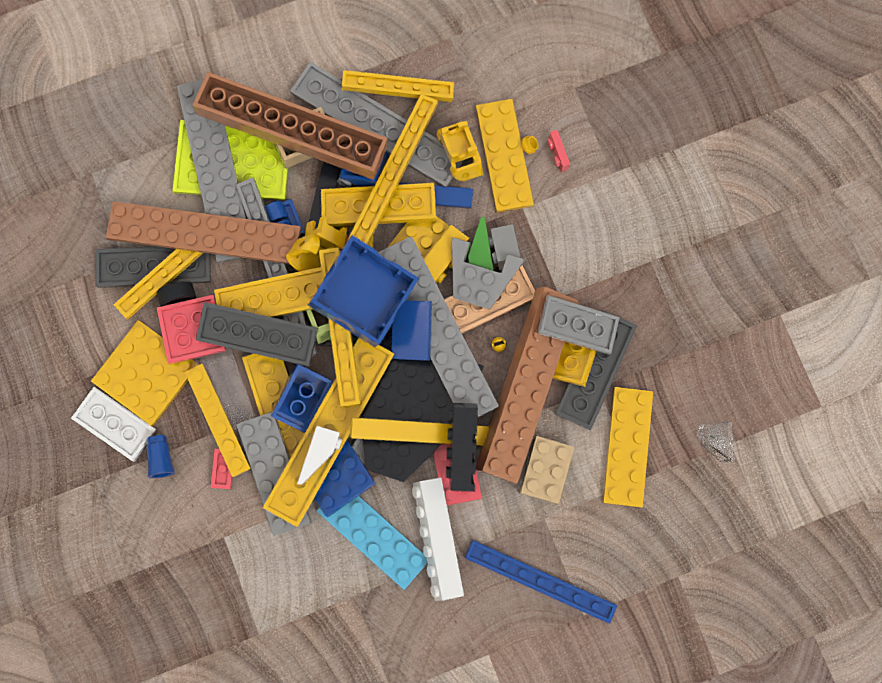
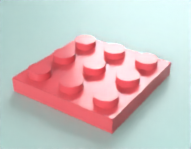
M214 295L157 307L168 364L226 351V347L196 340L204 302L216 304Z

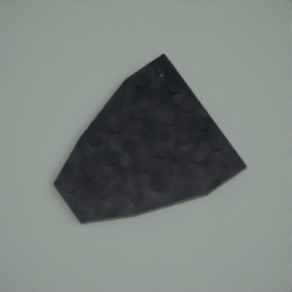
M386 333L379 345L391 352L392 335ZM392 359L361 413V418L452 424L448 417L449 409H453V402L431 359ZM478 364V366H479V368H480V370H481V372H482V371H483V368H484V365ZM362 439L366 469L403 483L441 444Z

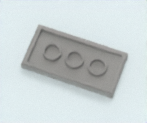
M547 295L537 333L610 355L620 317Z

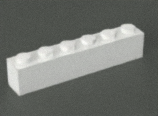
M442 478L413 483L412 494L416 499V515L421 525L419 531L424 541L423 553L428 562L427 574L431 579V594L435 601L464 596Z

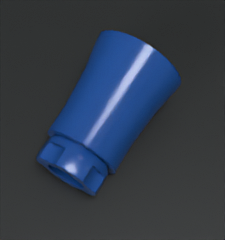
M155 435L148 437V445L146 446L148 478H163L174 475L175 470L171 461L166 436Z

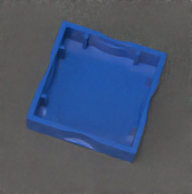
M352 235L314 293L308 306L371 346L376 347L381 343L393 323L398 309L406 301L419 278L400 265L385 259L375 249Z

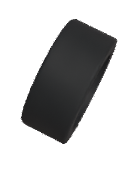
M187 281L173 283L157 291L160 306L196 298L193 284Z

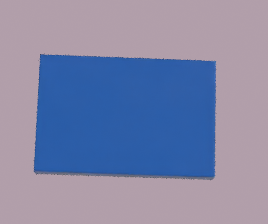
M405 301L400 306L392 323V353H394L392 359L430 360L432 301Z

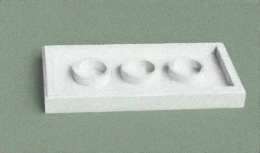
M96 387L92 388L71 417L75 422L133 462L136 461L146 447L147 438L153 436L157 429Z

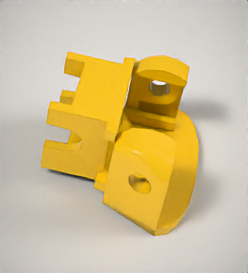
M461 121L438 129L436 135L439 142L444 145L451 164L450 171L453 178L458 181H467L483 175L481 158L467 121ZM468 158L472 159V164L456 169V162Z
M325 216L320 217L316 229L315 221L308 222L305 236L297 239L287 252V261L299 272L321 267L319 250L337 247L342 250L345 245L347 228L343 227L340 231L326 224L327 217Z

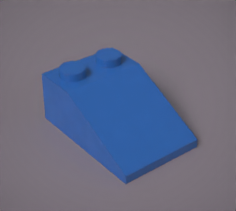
M296 363L271 417L305 433L333 381L304 365Z

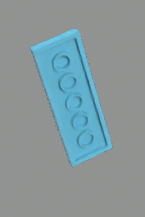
M360 496L329 517L324 515L320 507L317 510L324 519L403 590L406 589L428 563L427 558L416 546Z

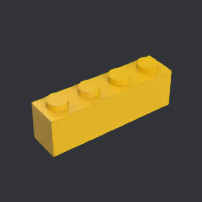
M450 225L424 258L436 284H441L447 276L445 273L449 268L453 269V237L469 242V237L452 225Z

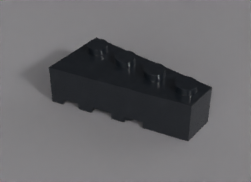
M453 403V409H449L448 417L449 421H452V428H448V440H451V447H447V459H450V466H446V478H449L451 491L475 492L473 474H476L474 455H476L477 447L475 436H477L478 407L475 403Z

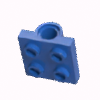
M292 199L284 202L275 201L265 206L270 222L300 226V237L305 235Z

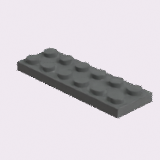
M164 247L95 249L96 287L135 286L176 249ZM203 253L168 285L186 281L192 284L211 283V254Z
M204 302L196 340L310 366L318 328Z
M619 318L612 353L607 355L596 351L586 386L583 387L569 383L555 415L588 430L592 429L637 325Z

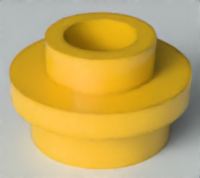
M525 136L522 139L523 150L528 154L535 153L539 147L537 139L534 136Z

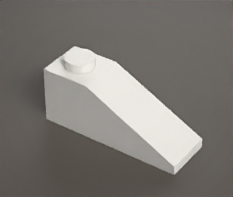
M320 426L316 427L298 484L303 485L334 454L335 449H340L342 438H339L340 433Z

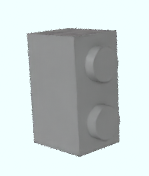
M513 224L492 228V236L488 237L490 248L494 247L495 249L492 257L494 264H498L499 271L503 270L507 254L520 258Z

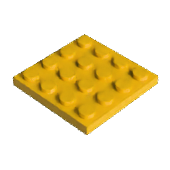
M138 320L91 382L153 427L187 383L188 379L185 371L199 364L193 359L168 364L163 337Z

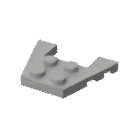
M453 237V298L491 309L518 269L523 265L525 259L507 254L502 273L465 262L470 242Z

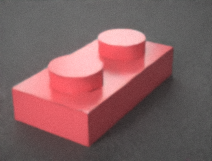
M558 130L550 132L549 139H547L549 149L554 151L555 156L553 158L556 167H559L561 172L569 169L570 162Z
M215 449L211 488L232 489L233 477L220 449Z

